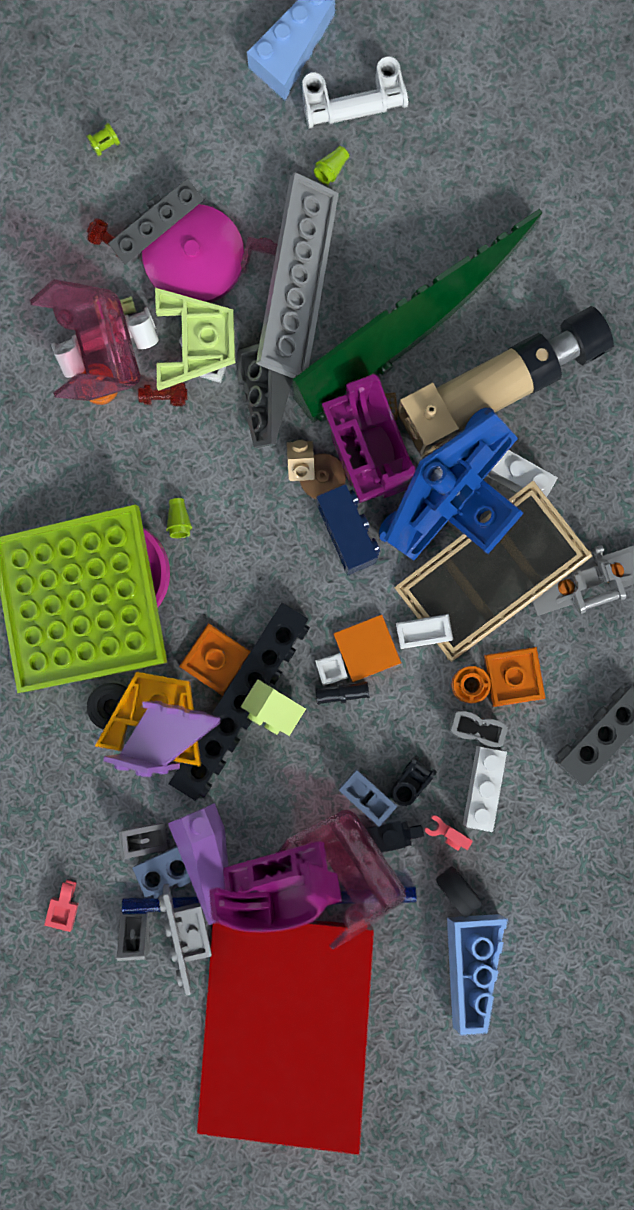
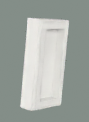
M449 614L396 623L401 649L453 640Z

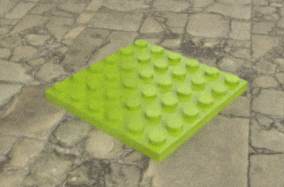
M138 505L122 507L0 537V595L17 693L167 663Z

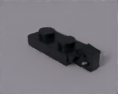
M396 821L381 824L380 827L376 825L348 831L354 858L403 849L412 845L411 839L424 837L421 825L408 827L407 821Z

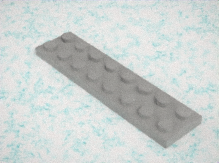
M296 172L289 179L256 360L257 365L291 378H295L307 369L310 364L339 194Z

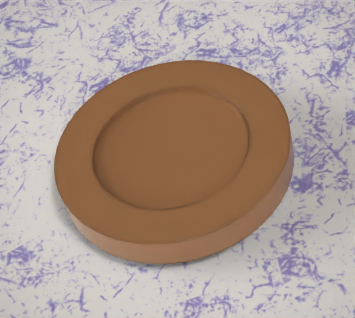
M328 454L314 455L315 479L300 481L304 492L311 498L316 499V496L345 485L346 474L341 462L337 458Z

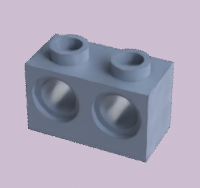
M357 769L338 788L344 796L379 827L397 807L393 801Z
M177 846L136 864L132 868L145 898L153 895L155 899L159 895H163L164 884L169 883V887L174 884L182 887L191 882L186 867L183 873H176L172 869V862L174 860L183 862ZM150 871H155L160 875L161 881L159 884L149 882L148 873Z

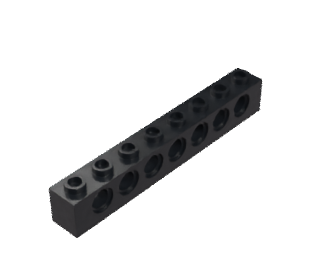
M284 603L280 604L213 711L212 715L220 718L219 724L198 740L200 761L207 769L206 775L203 778L196 777L193 773L194 765L181 763L180 768L177 769L169 782L170 786L194 801L198 800L200 796L202 798L206 797L212 787V784L209 783L214 773L216 775L220 774L227 763L223 760L228 751L233 753L241 740L237 737L242 728L247 730L252 723V720L248 718V711L236 708L235 699L239 695L248 696L253 688L249 684V677L253 673H260L263 676V683L268 686L270 683L276 684L282 674V671L279 670L280 666L284 661L289 663L297 650L293 648L298 638L303 640L310 629L307 625L308 618ZM286 628L291 632L290 640L285 643L279 642L276 638L278 630ZM268 650L275 651L277 654V661L273 665H266L263 662V654ZM226 717L233 719L235 722V728L230 733L224 732L221 728V722ZM216 740L220 743L221 750L218 755H211L207 751L209 741Z

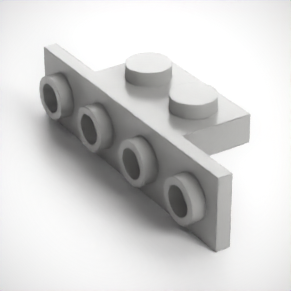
M168 883L163 885V895H159L161 911H167L168 920H165L167 937L172 936L174 945H170L173 962L178 961L179 969L176 970L178 986H184L185 995L187 996L191 995V981L186 962L211 957L212 952L200 903L174 908Z

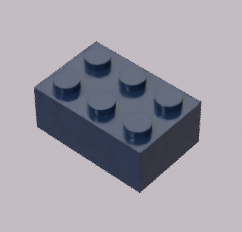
M345 484L316 496L318 510L347 576L376 564L380 549L376 539H370L367 533L370 526L364 513L359 515L357 510L359 501L353 489L349 490Z

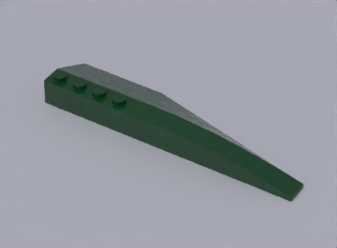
M540 209L536 210L515 224L511 229V234L504 231L498 235L490 248L487 244L483 245L472 258L467 256L436 276L432 281L433 285L431 287L428 284L419 287L412 295L411 300L408 301L404 297L395 304L396 307L390 314L387 310L383 311L293 378L294 400L311 422L314 423L317 420L322 422L327 419L322 404L347 395V384L373 374L378 375L380 373L381 376L385 375L394 367L392 363L429 336L460 309L519 247L536 226L543 212Z

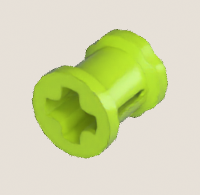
M106 123L105 128L94 135L88 134L86 136L98 157L102 155V151L115 144L117 146L120 144L116 133L109 123Z

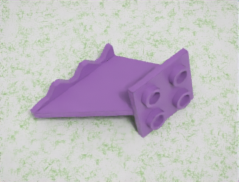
M162 701L143 702L142 707L148 709L121 753L104 756V762L114 764V768L118 770H135V774L138 776L150 777L152 773L168 774V770L180 768V763L172 760L219 724L220 718L203 711L189 710L183 706L165 704Z

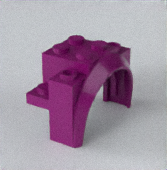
M373 374L347 384V395L323 403L322 408L330 426L332 441L349 485H353L359 503L383 495V498H387L406 491L415 473V467L411 462L396 425L380 379Z
M320 841L223 868L225 889L218 887L209 889L212 920L233 929L250 932H270L295 928L316 919L327 905L341 902L338 874L328 870L324 843Z

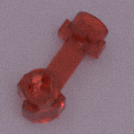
M96 218L88 226L87 239L92 244L100 245L103 241L109 245L108 243L115 237L106 232L108 224L102 219Z
M179 383L170 386V389L159 391L152 390L151 385H144V387L138 388L139 403H144V405H151L152 400H170L171 406H185L186 400H188V389H186V384Z

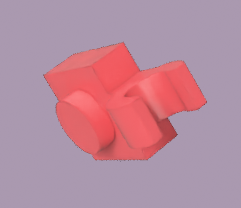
M436 815L431 816L434 821H437L438 827L435 830L425 827L424 831L428 835H444L447 837L445 843L458 851L461 847L468 851L473 842L470 838L445 824L440 817Z
M71 880L63 882L60 897H53L50 900L44 926L71 932L79 903L71 902L77 882Z

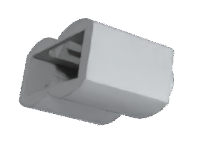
M465 711L453 712L448 731L454 736L464 739H475L477 742L491 747L503 746L508 727L500 721L481 719L477 715Z

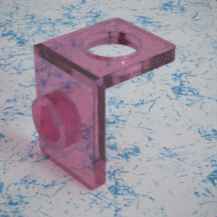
M248 237L241 261L242 273L246 274L252 250L276 256L278 244L265 237H260L259 239Z

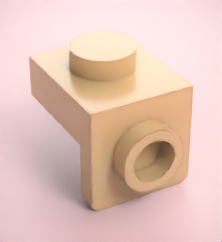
M297 440L287 442L289 480H314L313 441Z

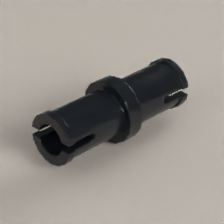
M368 681L348 685L338 683L339 686L315 688L318 705L341 701V704L347 703L346 700L370 698Z

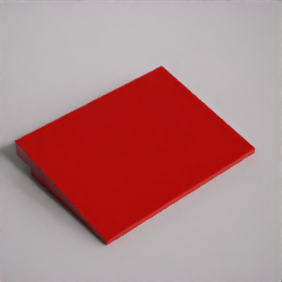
M313 920L307 924L286 930L250 932L233 929L218 922L213 923L197 1134L360 1155L374 939L373 926L347 925L342 922Z

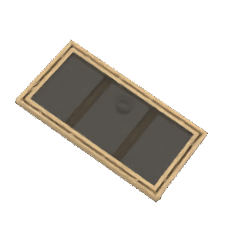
M534 481L508 499L523 512V515L489 554L463 534L394 587L418 619L449 614L453 640L437 644L451 662L592 557L591 551L587 550ZM491 513L484 519H482L480 522L485 523L489 521L491 518Z

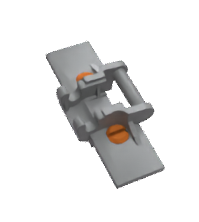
M602 545L594 547L591 551L592 557L532 601L536 616L573 604L576 605L579 614L586 613L587 609L617 599L619 601L625 600L626 593L624 587L634 584V546L604 556ZM575 554L565 557L564 563L572 559ZM552 573L540 576V578L544 580ZM530 580L525 581L528 591L534 587ZM606 582L610 584V591L586 599L582 598V590Z

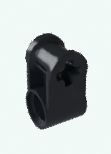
M415 755L393 785L390 793L392 800L400 806L411 805L422 790L429 785L437 771L435 769L430 770ZM415 769H417L424 776L420 775L417 771H415ZM402 786H406L410 791V796L406 801H399L396 795L397 790Z

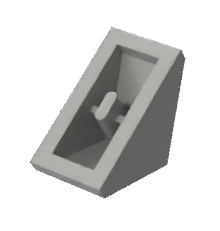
M165 823L124 828L118 832L121 859L168 850Z
M148 911L121 912L117 961L143 960L150 952Z

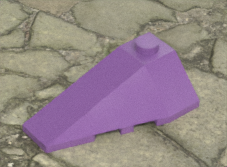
M215 803L168 823L208 925L215 923L211 916L209 889L216 887L225 889L223 868L228 867L225 827Z

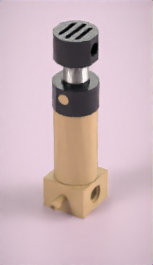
M590 306L563 320L560 325L561 334L550 340L537 333L437 388L434 383H431L401 399L397 414L421 457L453 439L457 432L465 429L467 422L480 409L488 407L493 409L495 413L517 400L560 380L562 376L561 365L575 359L577 363L583 366L610 352L614 347V341L610 327L603 315L595 307Z

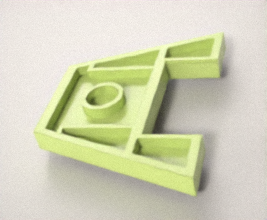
M155 288L156 315H182V362L156 364L158 391L235 363L233 309Z

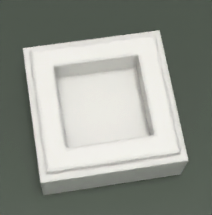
M341 653L315 660L323 686L348 678Z

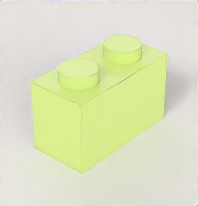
M260 680L256 681L241 705L243 709L249 712L248 718L260 726L264 721L266 722L264 727L276 735L281 731L290 736L306 710Z

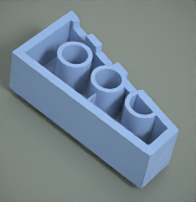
M297 0L247 52L249 69L284 100H286L292 85L297 81L303 66L309 60L314 47L320 41L335 15V0Z
M499 914L468 916L466 918L464 916L447 917L453 1028L460 1035L488 1033L494 996H492L498 976L499 955L502 954L503 933L508 920Z

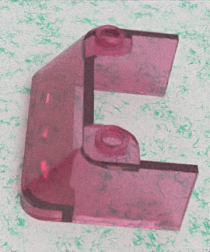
M53 279L30 299L31 305L52 308L57 322L62 327L75 330L86 374H76L54 391V397L90 401L131 389L139 383L140 372L120 299L113 291Z
M349 810L340 811L288 838L278 850V852L317 841L324 843L326 860L333 871L338 874L340 882L354 902L345 911L343 917L348 929L329 945L332 950L362 933L397 908L406 896L402 883L358 816Z

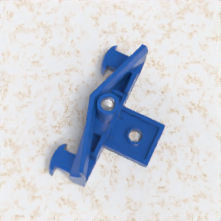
M485 407L477 411L467 422L463 432L419 462L398 510L391 513L380 526L379 538L381 541L388 542L406 556L415 560L447 521H450L483 551L489 554L523 515L520 509L483 480L518 439L494 413L493 409ZM491 511L490 520L481 523L480 516L482 513Z

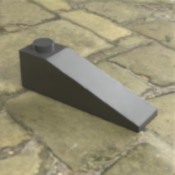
M259 344L237 351V377L239 383L243 384L245 395L242 398L243 403L248 405L250 413L248 425L255 448L276 444L293 381L291 377L256 364Z

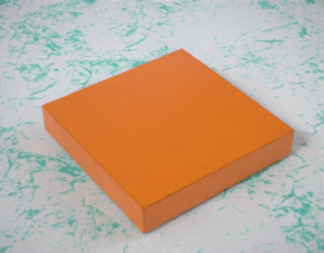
M382 615L333 634L352 683L401 664Z
M208 623L179 667L223 696L251 651Z
M537 647L484 655L487 675L491 682L490 695L493 707L546 699Z

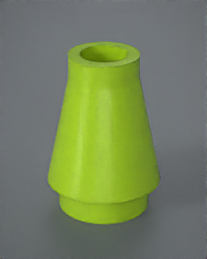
M338 146L333 152L316 162V167L314 168L316 178L323 184L334 182L349 158L348 151L344 147Z
M174 498L169 500L166 531L169 532L171 538L190 536L192 525L184 499Z

